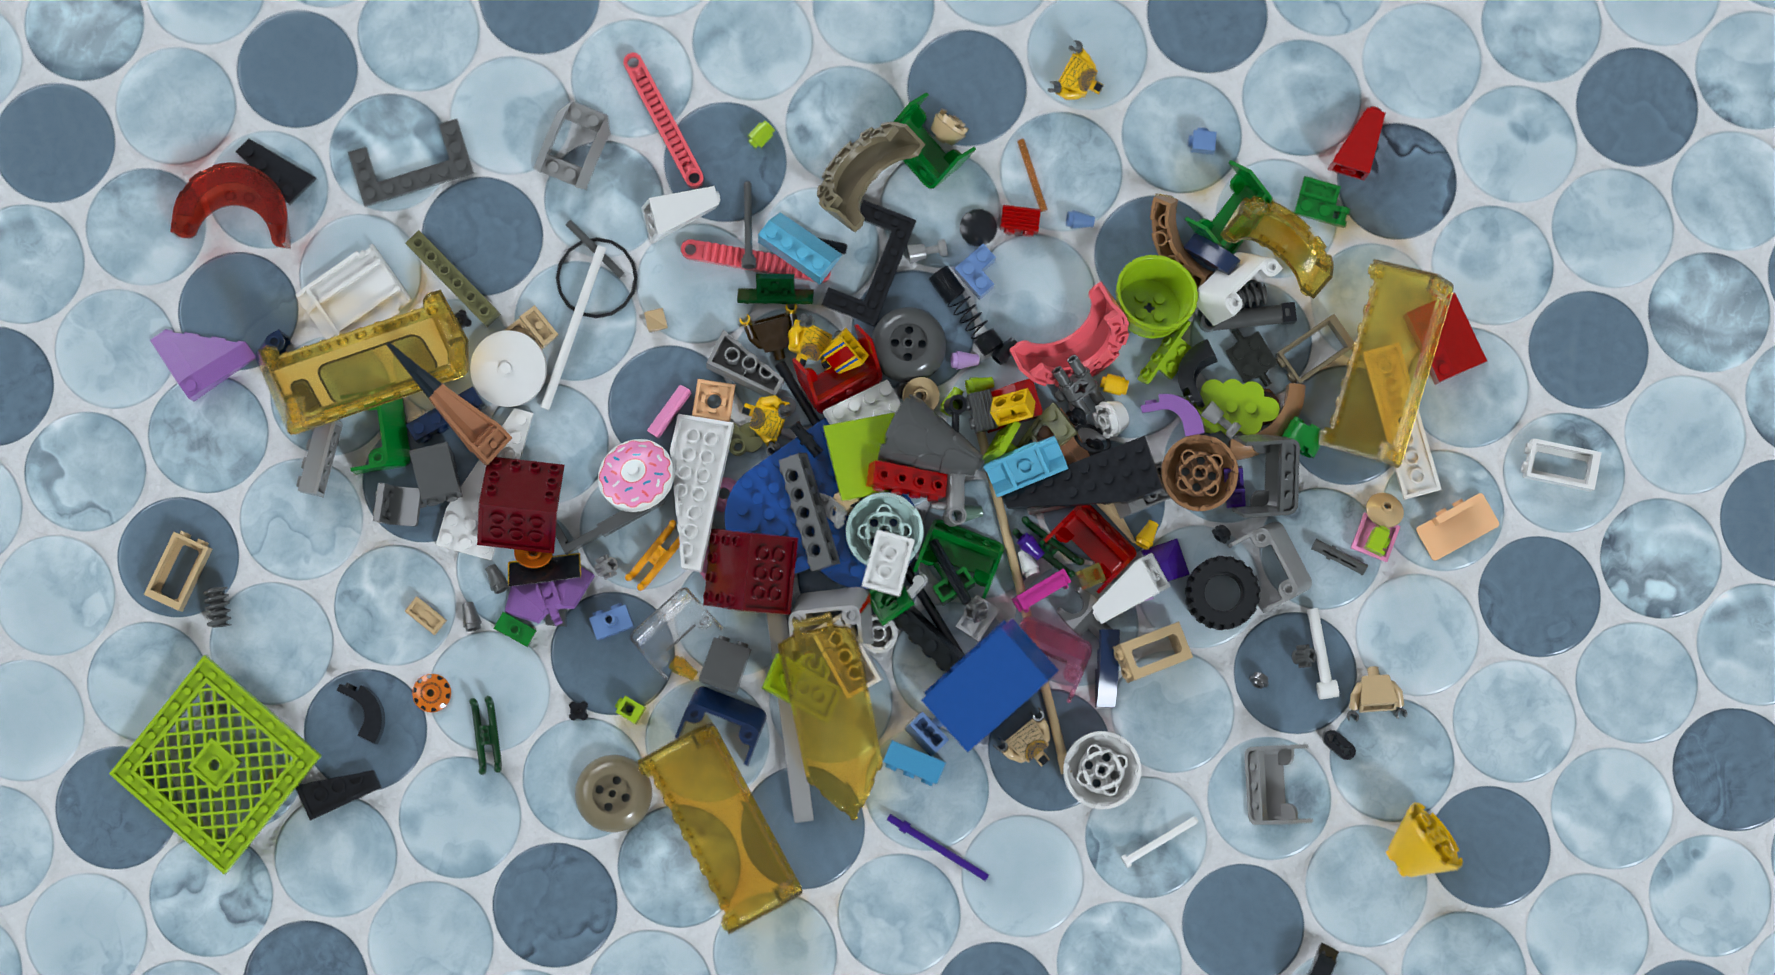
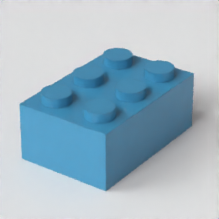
M893 740L883 760L886 763V768L893 771L899 768L904 771L903 775L913 779L915 776L922 778V783L932 786L933 783H938L946 762Z

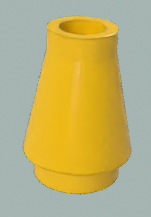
M1148 520L1147 524L1135 537V544L1142 549L1149 550L1153 546L1159 526L1158 523Z

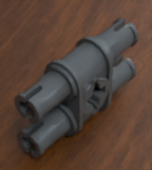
M1072 355L1067 360L1074 371L1072 376L1068 377L1061 366L1056 367L1052 374L1058 381L1059 390L1066 396L1068 404L1073 405L1074 408H1081L1088 415L1090 410L1083 401V398L1089 394L1095 405L1105 401V398L1099 391L1098 382L1093 379L1089 368L1083 366L1077 355Z

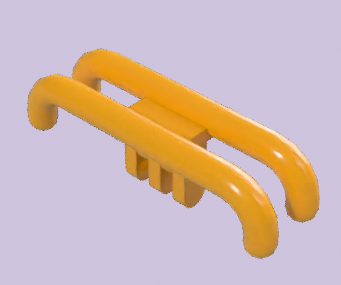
M675 520L669 521L667 527L632 570L625 575V579L631 581L648 561L654 565L646 577L637 585L639 591L644 590L678 550L680 545L679 536L667 551L661 547L675 529Z

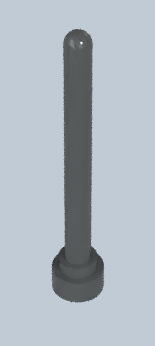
M749 181L744 183L745 254L741 258V267L744 269H753L757 266L756 258L752 254L751 183Z

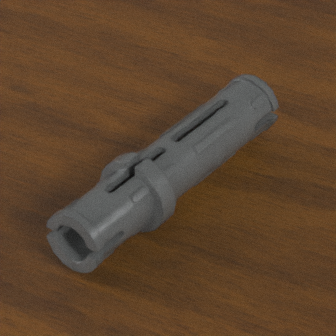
M1317 538L1311 547V550L1326 556V559H1332L1362 576L1367 570L1368 564L1336 549V546H1330Z

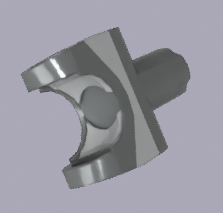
M1078 586L1075 591L1080 595L1083 602L1081 611L1072 614L1058 607L1056 612L1065 624L1079 637L1089 630L1099 639L1100 629L1112 628L1106 622L1101 624L1094 617L1092 606L1098 599Z

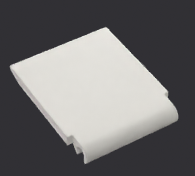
M370 244V248L365 251L362 250L360 253L356 251L295 295L333 350L364 340L400 315L401 312L399 310L412 301V298L374 244Z

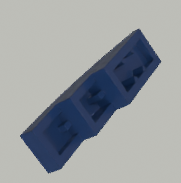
M1120 629L1099 630L1097 669H1095V707H1115L1119 662L1115 659L1113 647L1120 644Z

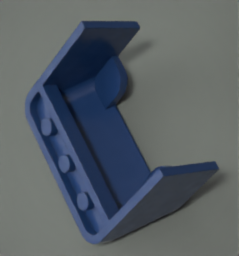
M707 687L697 688L684 712L675 738L681 739L687 722L699 723L702 721L705 712L741 726L739 738L742 743L750 746L744 765L749 766L767 719L765 711Z

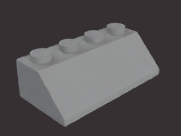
M322 417L313 421L311 428L313 432L312 439L308 440L306 450H308L307 458L304 457L301 465L303 473L302 476L298 477L296 484L299 487V492L324 498L343 424L338 420Z

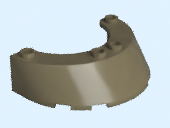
M898 122L881 123L879 128L874 129L871 127L860 133V138L854 143L848 142L825 169L822 175L823 183L817 189L819 205L856 233L863 226L865 220L860 210V204L868 186L882 171L892 164L904 159L917 157L925 146L924 142L908 125Z

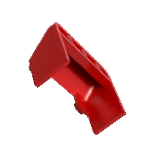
M858 324L854 325L858 337L857 341L869 354L861 366L840 374L831 367L817 375L812 368L805 369L796 358L792 359L800 385L813 407L820 414H823L825 409L879 384L882 380V372L873 340Z
M1091 505L1076 506L1044 539L1047 542L1055 535L1056 539L1060 542L1068 543L1072 540L1099 566L1095 571L1096 576L1104 584L1096 591L1098 594L1137 554L1135 548Z

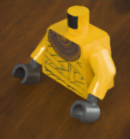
M1073 40L1076 43V48L1069 45V50L1076 52V54H1072L1059 81H1050L1054 85V89L1048 88V92H1055L1065 100L1085 98L1089 90L1099 95L1104 84L1094 80L1098 73L1096 65L1083 48L1082 42Z
M801 314L800 320L795 319L793 327L788 331V349L797 354L796 359L803 367H805L807 359L818 361L822 357L824 349L834 339L832 334L814 326L813 317L806 314ZM836 331L834 336L836 337L841 331Z
M776 395L760 397L755 406L745 403L742 414L752 417L749 427L764 441L769 456L781 448L780 444H775V441L777 442L782 432L785 418L791 416L788 413L791 410L790 403L782 401Z

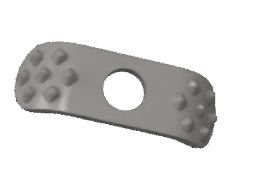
M819 493L826 517L834 523L835 528H840L844 524L843 521L847 514L845 508L829 495ZM834 506L836 507V514H835V516H833V508H834Z

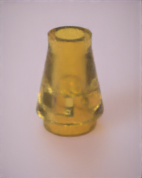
M676 655L668 667L672 670V673L688 678L691 681L698 673L682 656Z

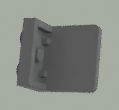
M378 483L375 492L376 501L375 508L373 509V521L389 525L416 527L419 522L422 501L419 488L397 487Z

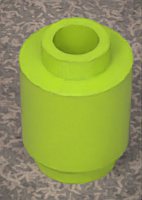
M765 120L762 123L759 122L747 135L749 144L755 149L757 147L762 148L771 139L775 129Z

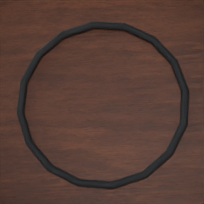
M596 237L591 238L593 242L610 243L624 252L632 265L634 280L631 293L621 306L612 312L598 315L583 313V316L591 318L611 316L624 308L635 293L638 278L635 262L625 248L613 240ZM582 241L566 251L558 264L556 274L558 293L567 307L573 311L575 307L568 302L562 293L559 277L562 263L572 250L584 244Z

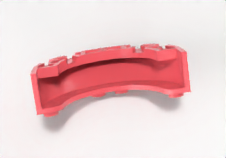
M1099 282L1090 289L1088 293L1091 302L1089 315L1082 326L1074 333L1059 341L1046 344L1023 340L1017 342L1009 349L1019 370L1030 380L1043 386L1055 384L1056 387H1059V383L1052 374V371L1056 367L1061 366L1068 377L1072 376L1074 371L1067 362L1068 358L1072 355H1077L1083 366L1089 368L1092 377L1106 369L1120 355L1119 350L1122 345H1126L1128 340L1129 322L1123 310L1102 282Z

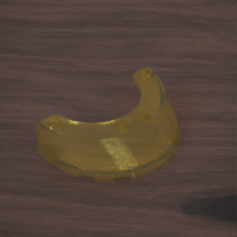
M1253 196L1251 199L1244 198L1220 234L1228 243L1251 240L1257 242L1262 247L1270 249L1275 256L1281 258L1292 270L1298 281L1300 291L1305 296H1310L1314 299L1333 277V259L1331 255H1327L1325 251L1327 246L1319 236H1314L1309 231L1311 227L1300 217L1274 201L1268 203L1263 197Z

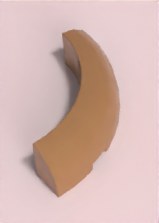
M1162 195L1154 196L1150 219L1152 220V238L1158 255L1166 256L1183 265L1192 275L1198 289L1213 272L1201 266L1183 248L1184 245L1179 237L1176 224V210L1179 199Z
M1289 383L1286 386L1285 399L1279 415L1267 428L1257 434L1282 437L1290 421L1293 420L1294 416L1299 417L1301 413L1306 386ZM1234 439L1228 441V447L1236 460L1248 459L1260 454L1255 452L1252 446H1245Z

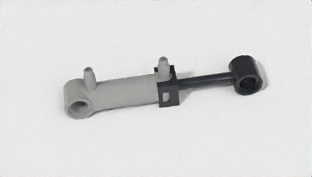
M959 394L949 397L944 402V410L948 415L952 416V428L957 433H959V415L968 406L966 398ZM953 401L959 404L958 410L953 407ZM946 473L948 476L945 502H932L930 508L945 510L943 521L946 525L953 527L964 523L967 518V513L964 509L965 475ZM953 511L958 515L957 521L952 518Z

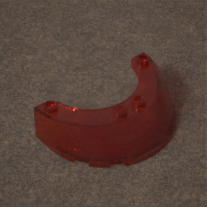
M236 162L212 165V167L199 171L191 177L176 198L170 232L177 238L190 239L195 237L203 221L218 209L228 206H242L255 211L264 219L271 234V241L276 247L291 249L288 211L284 197L275 182L255 167Z

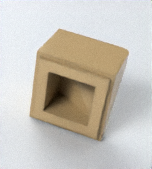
M663 308L644 312L649 333L668 328Z

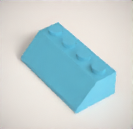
M781 212L771 218L758 234L759 244L819 285L842 256L837 250Z

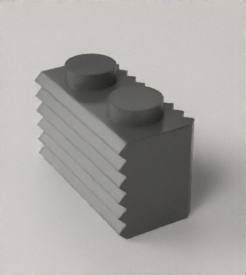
M991 389L968 394L966 410L970 411L971 418H969L971 430L974 429L975 433L998 429L999 426H997L990 414L993 400Z

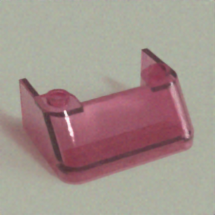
M1024 617L1019 624L1024 632L1045 655L1066 664L1063 671L1064 678L1073 684L1067 698V702L1071 703L1092 654L1091 644L1080 637L1035 617Z

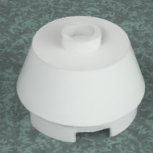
M1102 401L1099 405L1095 406L1096 412L1093 413V421L1096 428L1100 427L1104 438H1115L1128 427L1129 415L1121 402Z
M872 615L874 644H863V646L873 653H883L890 650L896 643L898 636L897 627L892 620L883 626L877 616Z

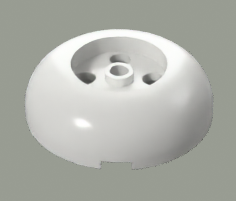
M1107 731L1093 732L1081 737L1070 747L1063 766L1064 779L1070 793L1082 804L1095 809H1110L1125 803L1135 793L1141 778V763L1134 747L1122 736ZM1105 753H1108L1110 755V760L1108 762H1105L1102 759V756ZM1090 761L1093 764V767L1090 770L1086 769L1084 766L1085 762ZM1101 766L1105 769V772L1103 774L1098 772V769ZM1112 771L1118 773V778L1115 780L1110 777ZM1094 779L1100 780L1101 785L1099 787L1093 786Z

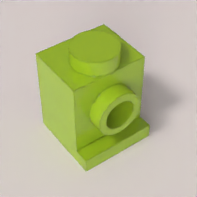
M1381 525L1374 527L1364 549L1380 557L1384 556L1385 551H1383V548L1386 549L1391 540L1388 538L1390 529Z
M624 696V698L620 697L615 705V708H617L615 712L634 724L638 723L646 707L627 696ZM629 705L633 707V711L631 713H628L626 711V708Z

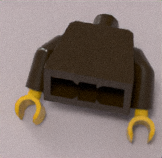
M786 304L785 313L752 321L748 314V321L745 323L740 317L739 321L744 326L748 340L758 349H763L765 353L773 352L775 360L786 358L783 348H787L789 345L788 331L793 327L795 319L797 320V314H795L797 312V305L794 304V310H789L788 304Z

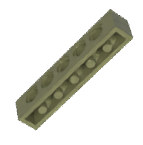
M419 230L405 242L486 327L501 315Z

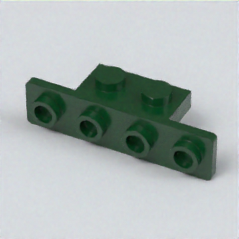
M756 274V289L739 288L737 294V303L806 305L813 304L814 300L813 289H795L794 274Z

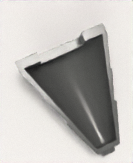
M913 394L909 395L910 398H905L885 434V444L882 443L878 461L918 469L939 470L941 473L972 476L975 475L977 470L980 471L985 462L983 455L960 432L957 433L920 398Z

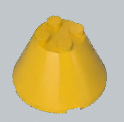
M1414 802L1409 806L1386 851L1387 857L1395 862L1398 866L1397 870L1402 877H1416L1458 870L1463 865V859L1458 857L1457 852L1459 848L1454 838L1441 820L1433 812L1431 814L1424 810L1426 806L1418 802Z

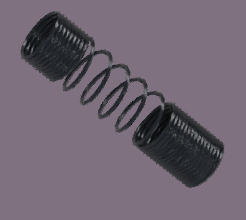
M945 266L935 272L929 278V281L935 290L938 291L945 304H948V307L960 304L955 309L953 315H960L966 312L960 318L959 323L972 320L966 326L965 331L977 328L972 334L971 339H977L974 344L977 345L976 347L979 348L983 356H986L994 348L1001 345L1003 341L997 335L998 333L995 332L994 328L972 338L988 320L967 330L969 325L982 312L961 322L964 316L976 304L955 314L971 296L949 306L965 289L952 270L949 269L950 267Z

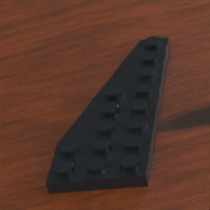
M1142 436L1068 464V469L1005 494L1003 498L1008 509L1086 506L1091 504L1108 505L1111 503L1128 504L1163 491L1164 488L1146 437Z

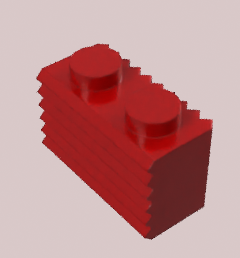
M1003 205L1000 230H1004L1005 234L1014 235L1015 232L1023 233V236L1034 237V234L1037 235L1039 231L1041 209Z

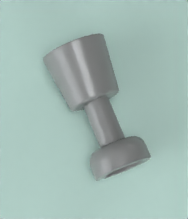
M941 239L937 242V245L925 247L924 244L907 245L910 264L926 259L928 254L939 253L942 257L948 255L945 239Z
M1211 401L1200 416L1213 424L1218 422L1227 430L1226 436L1231 439L1240 429L1241 425L1237 422L1231 424L1223 417L1224 412Z

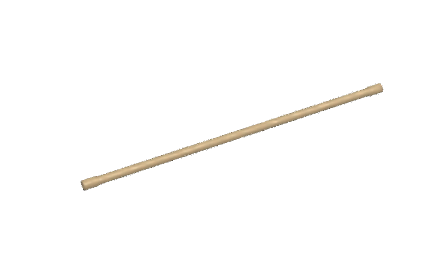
M985 431L976 433L983 456L989 447ZM986 472L1016 594L1019 595L1025 591V586L1002 496L997 498ZM1031 610L1027 613L1021 611L1027 635L1040 648ZM1048 681L1040 689L1057 752L1060 772L1064 774L1063 766L1067 752Z

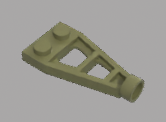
M1053 402L1042 412V415L1036 418L1016 447H1023L1030 440L1039 442L1037 434L1044 425H1047L1053 432L1060 447L1074 437L1078 431L1058 405Z

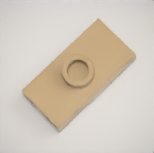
M418 596L415 597L405 610L408 615L433 635H436L447 621Z

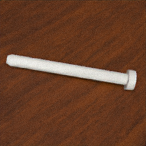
M1192 817L1128 856L1124 854L1121 856L1122 861L1127 868L1131 867V863L1196 825L1198 819Z

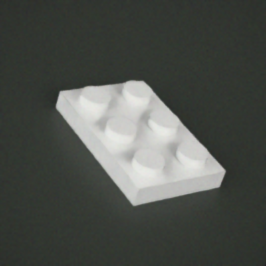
M877 530L862 587L899 597L915 540Z

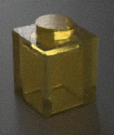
M1099 562L1075 572L1083 590L1106 581Z

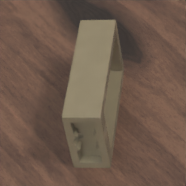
M1333 314L1277 352L1276 361L1281 368L1284 367L1288 372L1286 375L1291 383L1301 384L1348 352L1356 344L1336 315ZM1328 325L1344 348L1302 377H1299L1284 354Z

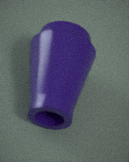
M1027 532L1016 542L1019 545V549L1036 560H1039L1045 553L1033 535H1029Z

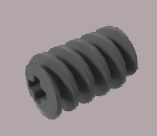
M1261 282L1256 283V288L1253 283H1250L1248 288L1245 284L1241 290L1239 289L1236 292L1242 299V309L1245 303L1252 307L1253 301H1255L1257 306H1259L1260 300L1263 301L1264 305H1267L1265 284L1262 285Z
M228 587L210 588L203 593L204 596L209 597L204 600V603L210 604V606L205 608V611L211 612L206 615V618L212 620L207 623V626L218 628L232 625L226 623L231 617L225 616L226 613L230 612V609L224 608V606L230 604L229 601H224V598L228 597L229 594L223 593Z

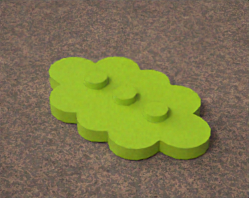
M1211 379L1206 381L1201 388L1200 395L1205 407L1199 409V413L1201 414L1208 404L1213 401L1224 412L1223 417L1231 424L1237 422L1241 425L1236 434L1241 432L1244 435H1255L1261 430L1263 422H1271L1279 415L1280 408L1278 402L1273 398L1264 397V389L1257 382L1250 381L1242 384L1236 379H1229L1222 383L1219 380ZM1202 417L1206 433L1213 434L1221 431L1226 435L1227 430L1218 422L1213 424Z

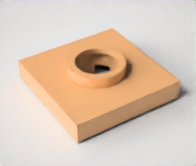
M698 379L692 416L730 422L736 384ZM718 395L721 398V404L718 408H710L708 406L707 400L709 396Z

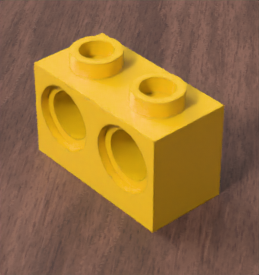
M1028 388L994 397L990 414L997 426L1006 425L1033 417L1036 402Z

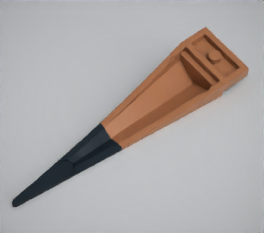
M387 342L388 348L468 450L473 452L484 465H488L512 437L499 423L465 401L393 344Z

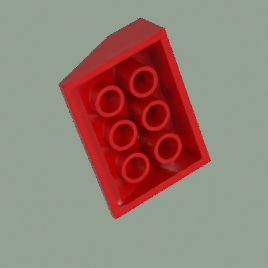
M1456 293L1418 307L1403 316L1435 385L1487 362Z

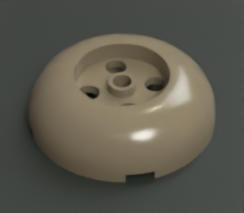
M607 755L592 761L581 772L575 787V801L581 816L591 826L605 832H622L636 826L649 811L653 795L652 784L644 768L633 759L621 755ZM615 776L621 778V782L618 785L613 783ZM598 785H601L604 788V791L601 794H598L596 792V787ZM611 790H615V797H610L609 793ZM625 793L630 796L628 802L622 800V795ZM608 802L613 805L611 811H607L604 808Z

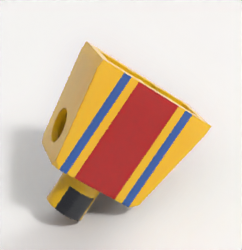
M844 328L822 352L824 359L821 360V365L826 370L832 367L840 374L861 366L869 354L850 331Z

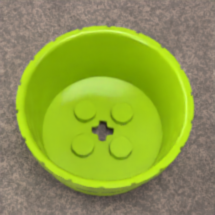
M1145 255L1144 257L1141 256L1132 260L1123 268L1116 284V302L1128 319V330L1143 338H1162L1173 333L1192 316L1198 302L1197 286L1192 275L1179 262L1171 260V258L1166 256ZM1148 303L1151 304V307H1154L1151 313L1144 309V306H1147Z

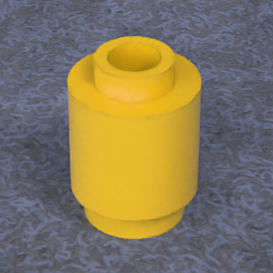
M1107 373L1106 376H1102L1100 387L1103 388V392L1119 396L1121 394L1126 395L1129 380L1122 376Z

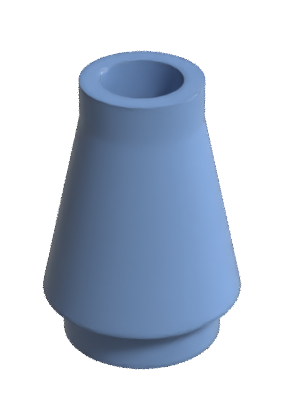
M1075 210L1067 212V227L1071 229L1094 227V216Z

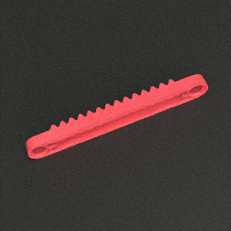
M627 54L623 62L625 69L683 179L690 188H699L704 182L703 173L639 54ZM632 58H636L639 61L638 66L635 68H631L628 65V61ZM691 174H698L700 180L697 183H691L689 181Z
M692 239L684 241L681 245L682 255L686 259L744 269L741 267V258L745 254V248ZM687 245H694L696 247L694 254L689 255L685 252ZM752 250L757 266L753 269H744L767 274H794L795 279L815 282L777 255L769 252ZM831 271L822 283L827 282L830 279Z

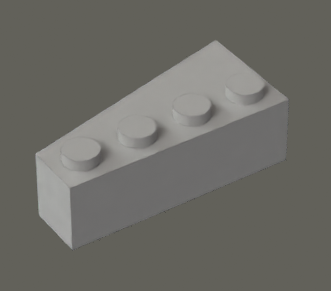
M725 330L722 331L706 363L707 369L765 397L778 396L784 385V379L769 366L762 363L753 353L745 349L737 340L729 336Z

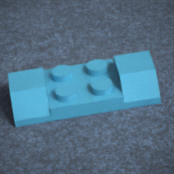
M1055 436L1027 444L983 465L997 498L1068 469Z

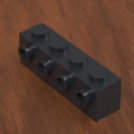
M911 606L893 619L896 627L909 635L908 639L912 643L918 644L927 657L934 659L936 666L940 670L948 672L953 665L965 656L916 607Z

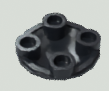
M974 209L962 217L960 233L968 245L981 246L983 243L986 245L995 238L997 222L988 211Z

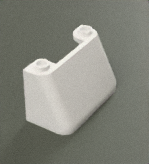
M1238 252L1234 255L1241 261L1229 275L1217 270L1197 289V307L1211 324L1215 326L1235 316L1241 310L1242 299L1236 293L1248 281L1252 280L1256 284L1267 277H1274L1283 269L1281 265L1270 257Z

